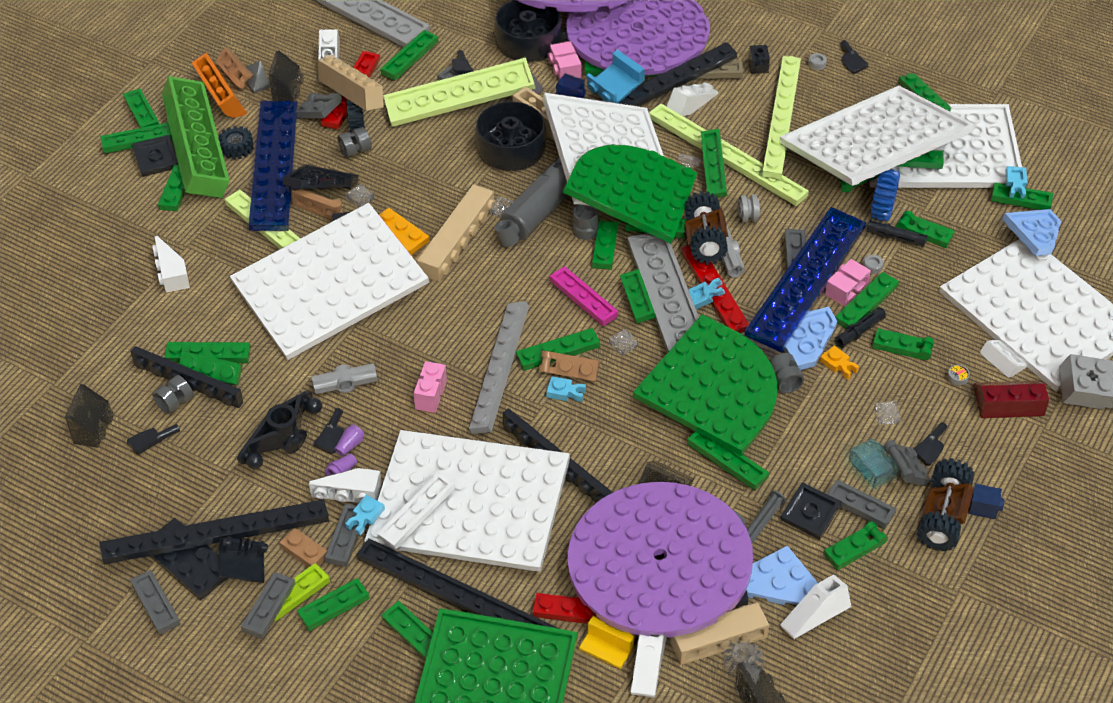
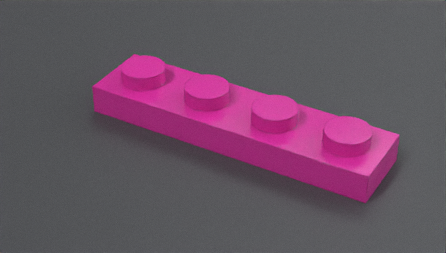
M565 266L550 275V282L600 325L605 326L618 317V310Z

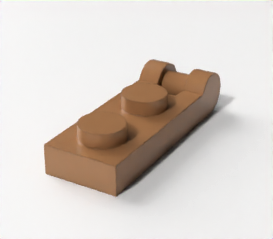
M227 47L223 49L215 60L234 84L241 89L245 88L247 80L251 79L254 75Z
M303 189L291 191L293 205L331 220H333L332 214L343 213L341 210L342 203L339 199L330 200Z
M542 350L541 357L543 359L538 371L596 382L600 364L599 360ZM551 359L557 360L556 367H550Z

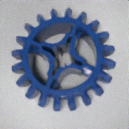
M890 169L879 174L871 208V217L878 221H888L891 218L899 186V171Z

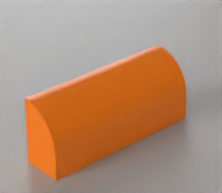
M207 53L192 62V65L215 101L227 116L240 117L247 114Z

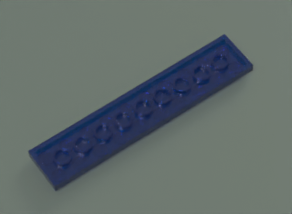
M260 101L249 231H289L292 189L289 186L283 185V177L293 172L298 102Z
M830 207L745 329L744 336L782 353L826 287L828 280L834 275L864 230L866 222Z

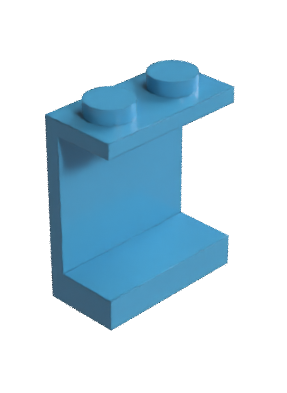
M616 50L612 53L613 63L596 78L590 73L587 75V87L592 93L598 94L605 102L618 104L645 81V73L643 67L619 50Z

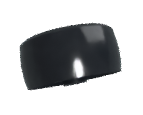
M517 0L505 3L499 8L495 18L494 34L497 47L501 53L513 60L526 58L527 62L547 58L548 53H550V45L561 43L562 21L559 11H557L556 7L546 6L545 9Z
M507 101L488 107L479 115L476 122L475 143L479 157L487 165L505 171L522 170L534 165L542 158L545 152L547 135L545 121L537 109L521 102Z

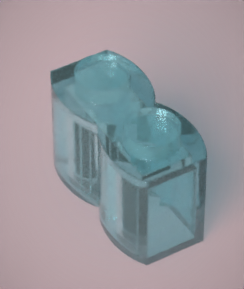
M871 438L850 450V462L862 473L865 480L874 489L897 477L898 467L893 458L885 454L883 446Z

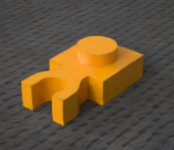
M835 345L820 356L822 364L834 373L839 370L847 380L851 378L849 370L855 374L859 371V366L856 363L849 362L850 356Z

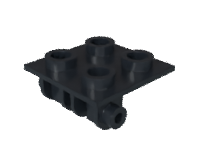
M231 536L219 538V577L264 583V553L268 550V544L264 543V541L251 542V539L244 541V538L237 539L231 538Z

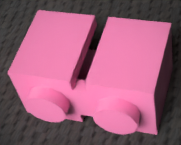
M571 41L550 45L548 60L550 64H553L554 75L558 76L560 82L581 78V62Z
M850 259L846 264H842L834 275H830L825 282V295L846 306L856 296V293L859 294L869 284L871 270Z
M425 361L420 379L414 391L416 410L436 413L441 399L440 395L443 394L447 382L446 365Z

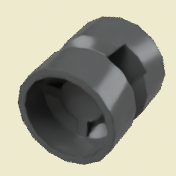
M363 126L352 130V133L345 132L337 135L340 150L345 158L356 155L357 151L362 153L372 148L370 137Z
M577 204L573 209V234L582 240L592 239L597 235L598 209L589 205Z
M782 353L771 359L770 363L774 369L777 386L781 392H794L804 384V376L792 354Z
M176 375L167 381L166 386L162 385L153 391L152 396L158 407L164 413L170 414L179 408V403L184 404L193 397V391L185 379Z

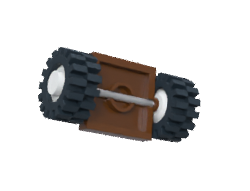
M699 191L700 195H697L695 192L693 193V198L689 196L688 201L685 202L687 219L685 226L688 244L696 261L698 259L699 263L705 261L707 265H709V261H712V264H715V260L717 259L720 262L728 251L726 237L729 235L725 215L722 208H720L719 199L715 198L713 193L710 195L708 191L703 194V191Z
M945 458L942 461H938L935 465L931 482L932 486L936 488H929L918 527V540H922L921 543L923 545L927 544V548L935 547L934 550L936 551L939 548L942 551H946V549L950 551L953 547L955 548L961 532V525L959 524H965L973 493L972 484L975 473L972 471L973 468L971 466L968 467L966 462L961 464L959 459L955 462L954 458H950L949 461Z

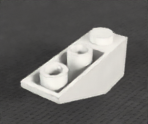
M319 30V59L324 58L326 55H334L339 59L340 37L338 30Z
M708 83L677 87L673 89L667 107L681 116L691 115L718 95V91L714 90L713 86Z
M156 236V245H152L154 256L159 257V259H155L157 271H161V273H158L160 285H164L166 292L190 288L184 259Z
M357 468L310 481L309 487L311 497L317 499L360 503L365 495L377 500L382 483L380 471Z
M835 575L814 585L780 624L781 628L795 639L851 607L848 586Z
M639 635L631 694L655 698L666 635Z

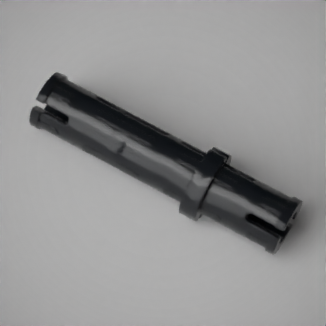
M872 220L869 221L866 231L881 235L886 239L893 238L922 247L925 246L928 236L891 226L890 223L883 224Z
M877 307L857 323L850 324L843 333L835 337V343L838 347L844 348L851 341L858 340L862 333L886 318V312L883 308Z

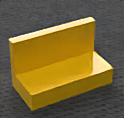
M592 616L588 623V634L580 645L579 650L621 670L634 649V635L610 626Z

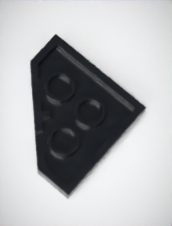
M304 164L284 176L283 185L289 186L293 190L304 188H351L358 183L359 175Z

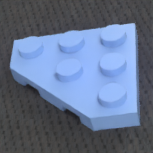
M1050 209L1004 214L1002 220L1034 255L1052 254L1061 220Z
M825 307L772 321L771 327L784 351L792 354L798 368L803 370L816 366L837 326V320L831 309Z
M786 546L753 563L747 593L748 598L756 596L766 598L767 602L785 605V603L798 605L818 582L791 549Z

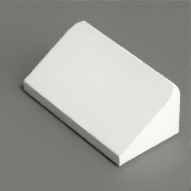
M1000 340L987 341L980 351L981 355L1007 377L1014 376L1028 366L1027 363Z

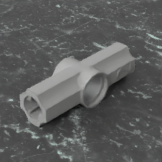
M727 226L729 235L726 237L728 251L721 261L727 274L732 276V278H736L745 272V267L740 257L738 242L733 240Z
M373 363L353 368L349 365H340L333 372L311 376L315 394L333 390L348 393L354 390L357 385L377 381Z

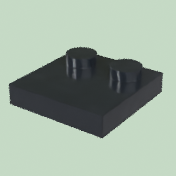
M169 135L132 144L142 177L173 169L174 164L179 165Z
M802 482L782 513L781 521L821 540L840 509L842 501Z

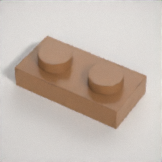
M296 528L279 542L280 548L307 567L314 563L319 566L325 560L327 550Z

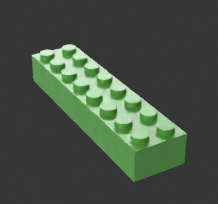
M168 76L162 90V98L185 193L222 198L230 180L204 82Z

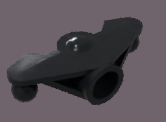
M304 391L284 403L270 408L265 418L240 450L237 457L238 462L241 464L247 463L248 467L254 470L259 469L263 465L264 460L259 453L282 448L288 454L297 452L307 437V431L301 430L302 414L305 410L311 414L319 413L322 410V402L318 398H312L311 392Z

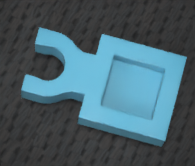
M1007 166L1005 178L1006 186L1011 187L1009 197L1013 198L1015 192L1020 193V198L1024 199L1026 195L1025 187L1027 185L1026 167Z
M719 278L714 279L709 285L703 282L688 289L696 309L713 302V296L725 294L722 287L716 289L722 285V281Z
M552 376L547 389V398L567 401L568 397H571L576 401L582 402L586 385H573L572 380Z
M365 495L353 510L354 517L345 523L347 529L351 530L354 525H359L355 530L361 536L365 530V525L367 523L373 525L385 510L384 504Z

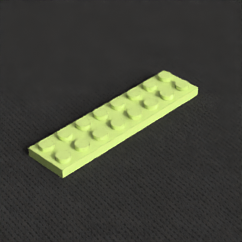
M526 58L383 96L391 125L394 127L511 96L525 87L533 90L535 89V83Z

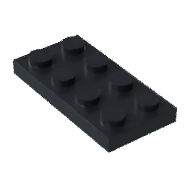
M174 518L159 530L184 525ZM208 545L149 556L200 601L228 579L219 577V555Z

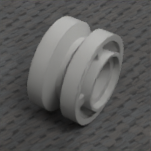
M751 194L749 199H747L746 195L739 196L738 215L742 223L747 222L749 218L752 222H758L760 204L756 194Z

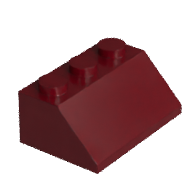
M1013 381L973 384L981 418L1045 416L1049 403L1045 383L1039 381Z

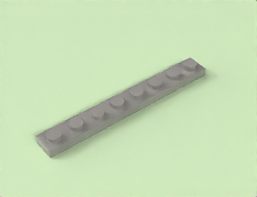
M526 301L509 303L507 305L469 427L472 434L492 432L529 309Z

